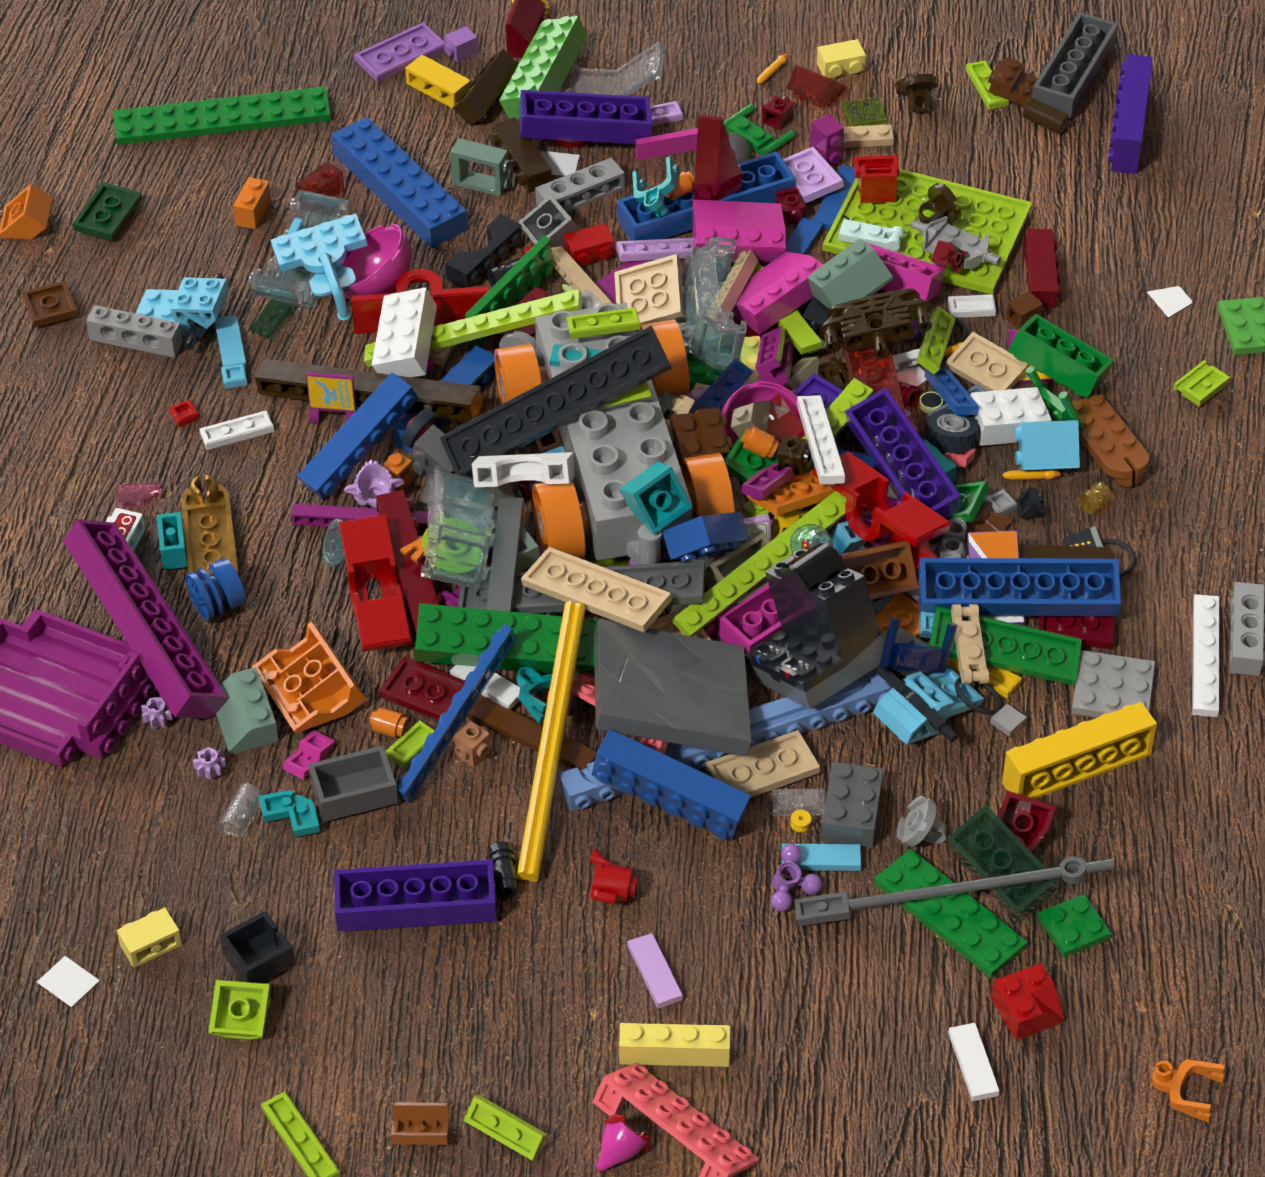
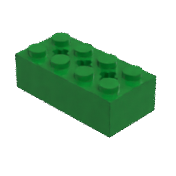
M1037 314L1032 316L1018 330L1008 350L1017 360L1028 363L1036 371L1050 376L1056 383L1065 385L1078 396L1088 398L1104 382L1114 362V359Z

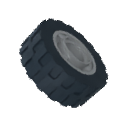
M951 409L938 410L928 417L926 440L943 452H967L977 444L978 420L973 415L968 417L957 416Z

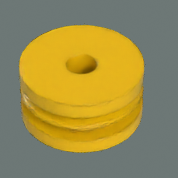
M805 810L794 811L791 815V828L796 832L808 831L811 827L810 813Z

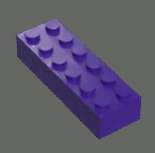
M1127 54L1126 62L1121 63L1120 75L1124 76L1119 78L1110 147L1114 149H1109L1108 162H1112L1111 171L1137 174L1153 57Z
M521 90L518 107L520 138L635 144V139L651 137L653 123L649 97Z
M887 388L845 410L848 426L880 473L890 480L889 486L901 503L903 494L908 492L943 518L962 509L961 495Z
M493 859L334 870L337 932L496 921Z

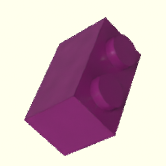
M829 114L812 121L810 148L814 147L830 166L841 162L843 157L844 127Z

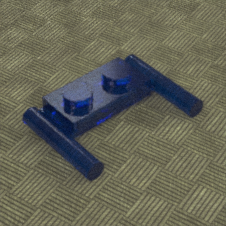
M891 617L879 666L884 668L892 667L894 670L945 673L958 625L948 622L942 647L898 643L896 638L901 619Z

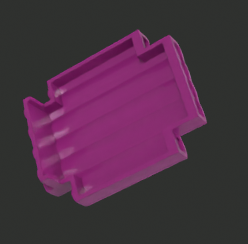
M37 609L32 611L22 626L0 618V744L59 767H63L67 762L72 761L76 750L99 759L105 757L107 753H111L115 746V740L120 735L125 734L128 722L139 714L141 704L153 694L154 686L152 685V680L147 676L146 672L142 671L139 655L134 653L126 642Z

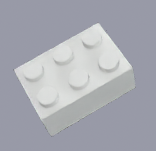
M1037 387L974 392L970 395L979 405L978 415H973L979 424L977 439L979 446L1016 443L1014 430L1015 427H1018V422L1051 421Z

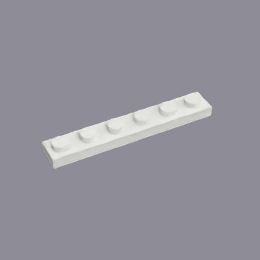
M821 395L797 396V407L820 484L835 485L844 483L845 473Z
M1194 594L1192 715L1218 717L1219 596Z

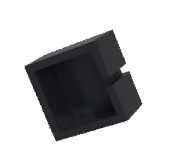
M266 910L219 935L222 954L242 982L264 983L295 966L292 945L281 930L278 931V926Z

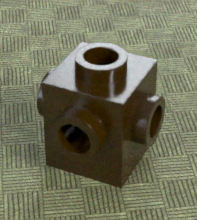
M784 435L781 444H778L775 451V458L778 459L780 471L790 467L793 469V474L803 476L806 465L809 464L811 459V451L808 450L807 439Z

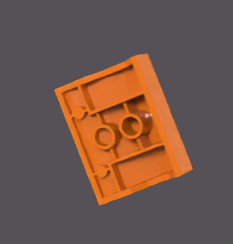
M312 622L307 625L306 637L291 649H274L252 666V668L257 667L261 682L295 733L348 715L367 700L327 639Z

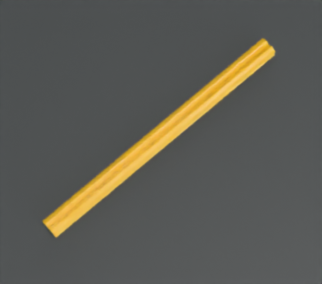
M572 601L565 603L517 871V878L522 881L537 882L539 880L586 607L582 603L575 604Z

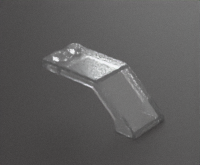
M658 41L616 70L583 69L574 62L559 92L629 96L652 80H657L663 74L665 45Z

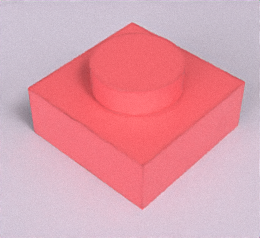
M971 448L963 453L945 452L944 456L952 460L957 467L966 468L975 458L976 449Z

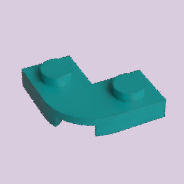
M294 790L259 796L264 822L290 817L294 837L320 832L315 807L311 798L307 799L296 795Z

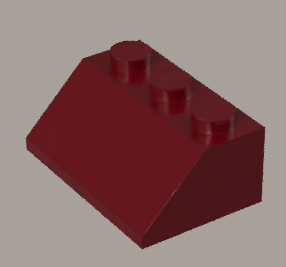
M514 0L505 24L507 53L511 57L523 58L540 24L548 19V13L545 12V3L542 0Z

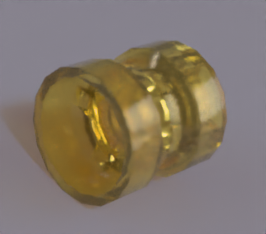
M1096 482L1090 487V490H1085L1078 497L1080 506L1089 514H1094L1100 509L1101 505L1104 506L1112 500L1110 489L1102 482Z

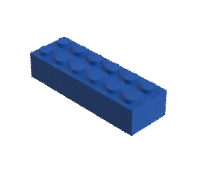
M611 729L608 730L596 753L592 775L598 781L604 784L610 783L627 795L633 794L640 797L643 802L650 806H659L665 809L671 816H680L688 820L694 827L705 828L716 837L732 841L745 815L751 795Z

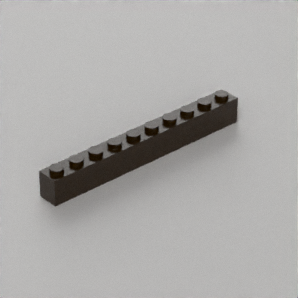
M265 359L255 375V381L259 394L309 401L307 372L353 375L356 407H360L389 375ZM398 376L412 386L418 396L414 405L405 411L406 414L418 415L424 409H429L437 418L469 422L476 418L483 405L479 386Z

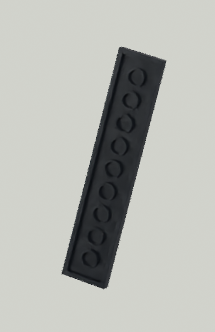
M649 326L439 438L456 476L461 480L473 473L472 463L479 456L509 455L579 418L581 414L588 413L672 369V365L654 328Z

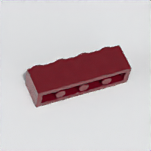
M1026 229L1024 253L1028 291L1040 299L1043 308H1056L1057 299L1062 297V285H1058L1060 283V269H1056L1059 266V254H1055L1057 252V238H1053V229Z

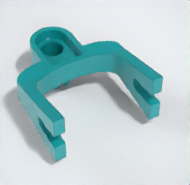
M670 156L666 157L667 178L663 183L654 188L645 190L647 182L644 179L640 180V174L637 171L632 172L634 198L639 203H644L647 209L654 212L657 217L664 216L667 213L668 207L663 203L664 195L670 193L676 187L681 170L678 165L673 164L674 161Z
M521 667L516 677L517 686L520 687L518 699L540 724L543 722L544 715L542 713L546 711L547 704L531 694L545 688H550L552 674L541 676L531 667ZM575 698L573 700V704L571 707L572 709L575 708L577 704V700Z

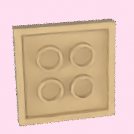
M677 254L614 272L616 304L627 302L628 308L636 307L640 325L668 321L684 316L681 263Z

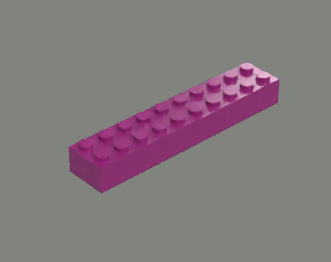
M76 520L63 542L91 584L92 589L100 598L102 605L107 609L113 622L119 628L125 641L133 652L139 655L141 665L157 688L160 696L166 702L170 712L174 717L213 718L228 696L115 522Z

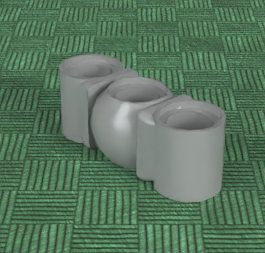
M959 518L949 519L948 521L951 523L950 530L943 534V540L940 541L936 549L938 558H966L965 539L967 524Z

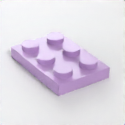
M814 147L783 159L796 178L798 194L804 203L844 187L843 179Z

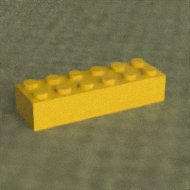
M1139 702L1127 705L1112 713H1105L1088 722H1081L1072 728L1059 730L1045 738L1035 739L1026 745L1013 747L1006 752L1002 784L1008 791L1036 799L1150 756L1157 723L1144 704Z

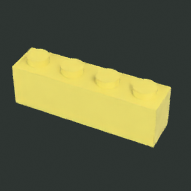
M620 1023V1064L729 1067L730 1026Z

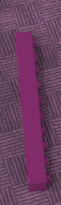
M293 504L291 513L292 525L338 528V522L378 516L376 508ZM413 511L411 513L412 517H416L418 521L419 531L417 533H425L430 525L442 520V513Z

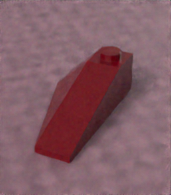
M699 115L694 199L719 201L741 190L742 168L740 164L738 165L735 150L730 145L729 135L722 117Z
M1007 790L974 880L1015 874L1048 833L1057 806ZM1003 887L983 890L998 895Z

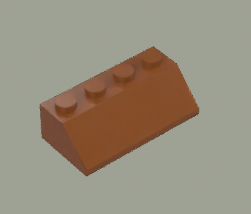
M907 541L893 542L821 558L827 581L836 577L841 571L847 570V568L864 575L871 599L918 589L911 547Z

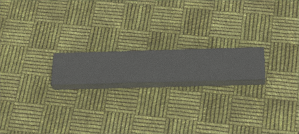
M523 498L499 499L486 605L487 610L508 612L513 610L524 512Z

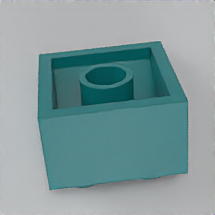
M656 462L619 489L629 509L652 534H656L692 508L673 468L660 462Z

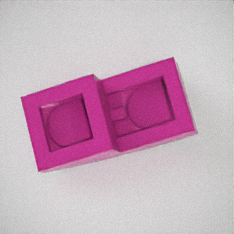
M315 730L300 741L299 750L284 761L283 770L304 780L309 776L308 764L323 761L333 748L335 740Z

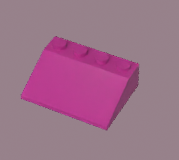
M693 199V256L730 257V260H737L741 252L752 250L758 261L772 262L785 253L786 236L781 204Z
M785 252L749 278L731 314L760 335L814 297L807 276L823 266V264L810 255Z

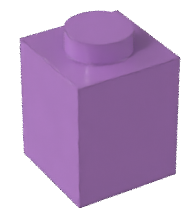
M467 26L445 35L444 50L449 57L451 56L458 63L478 54L477 36Z

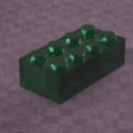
M987 805L982 807L947 837L948 848L977 879L1046 869ZM1055 878L987 890L1019 923L1058 889V883Z

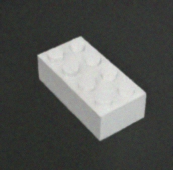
M427 288L384 295L372 366L377 373L390 375L393 372L397 376L417 377L426 374L437 308Z

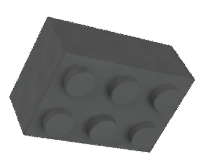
M383 746L308 764L311 786L323 822L398 803L396 782Z
M832 762L822 821L821 842L860 844V847L873 848L883 768Z

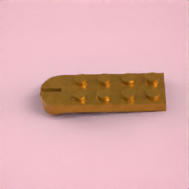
M205 475L208 500H203L201 478L196 476L181 498L189 573L194 572L196 574L197 569L203 568L209 574V564L226 558L238 574L229 493L224 486L217 483L216 479L210 475Z

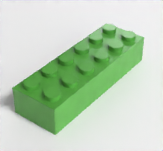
M565 16L560 19L542 21L499 100L509 119L513 117L519 119L518 107L521 90L559 92L588 37L579 16Z

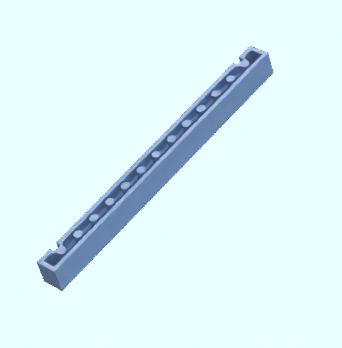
M873 669L811 709L787 697L749 709L750 747L799 730L801 734L813 729H819L833 722L843 721L857 714H864L869 710L875 709L878 701L891 688ZM668 742L665 751L666 756L694 769H702L706 767V762L730 754ZM594 762L588 763L585 769L579 770L576 767L558 774L559 791L570 812L584 809L601 801H608L624 793L618 787L610 783L604 784L592 775Z

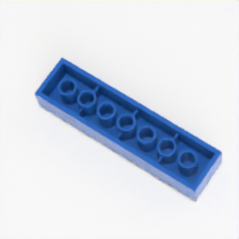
M368 117L331 134L333 154L431 249L468 230L467 210Z
M773 152L738 163L742 168V188L719 201L775 204L776 191L796 187V178L779 153ZM694 188L692 192L675 200L664 196L663 203L668 207V211L664 216L661 215V217H657L654 212L649 211L644 203H639L634 198V195L617 200V220L630 241L664 239L693 230L692 201L694 199Z
M920 558L919 615L921 611L934 613L936 606L951 609L952 604H961V607H969V604H978L979 615L1117 616L1121 606L1118 559Z

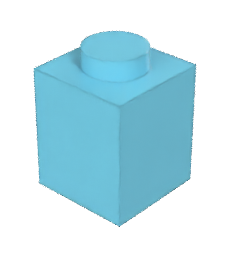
M847 521L839 523L826 539L835 555L860 550L866 542L852 531Z

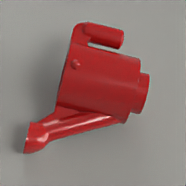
M593 847L590 864H595L596 869L590 898L598 902L615 904L616 901L627 902L629 896L635 897L638 876L633 875V869L615 865L603 858L600 851Z

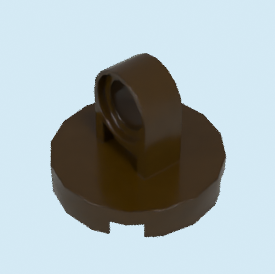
M933 74L912 75V79L905 82V79L902 78L895 83L896 93L908 97L910 109L916 114H921L930 107L929 91L938 86L937 76L933 77ZM916 98L924 101V108H919L916 105Z
M936 183L929 187V200L920 205L918 219L920 222L929 224L945 216L948 217L947 223L950 225L959 222L961 219V209L958 208L956 210L954 202L957 199L953 192L943 183L941 185ZM931 210L935 215L926 217L922 212Z

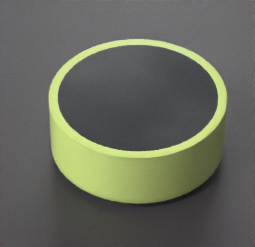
M926 392L920 397L919 407L924 413L930 414L943 405V399L936 392Z

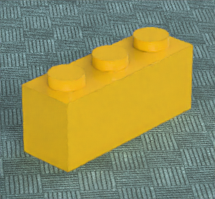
M424 55L419 56L405 67L406 84L452 109L471 84L470 80Z

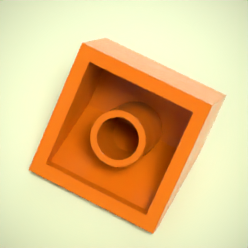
M31 183L5 205L0 225V238L33 239L39 233H44L49 225L47 221L52 211L51 203L53 197Z

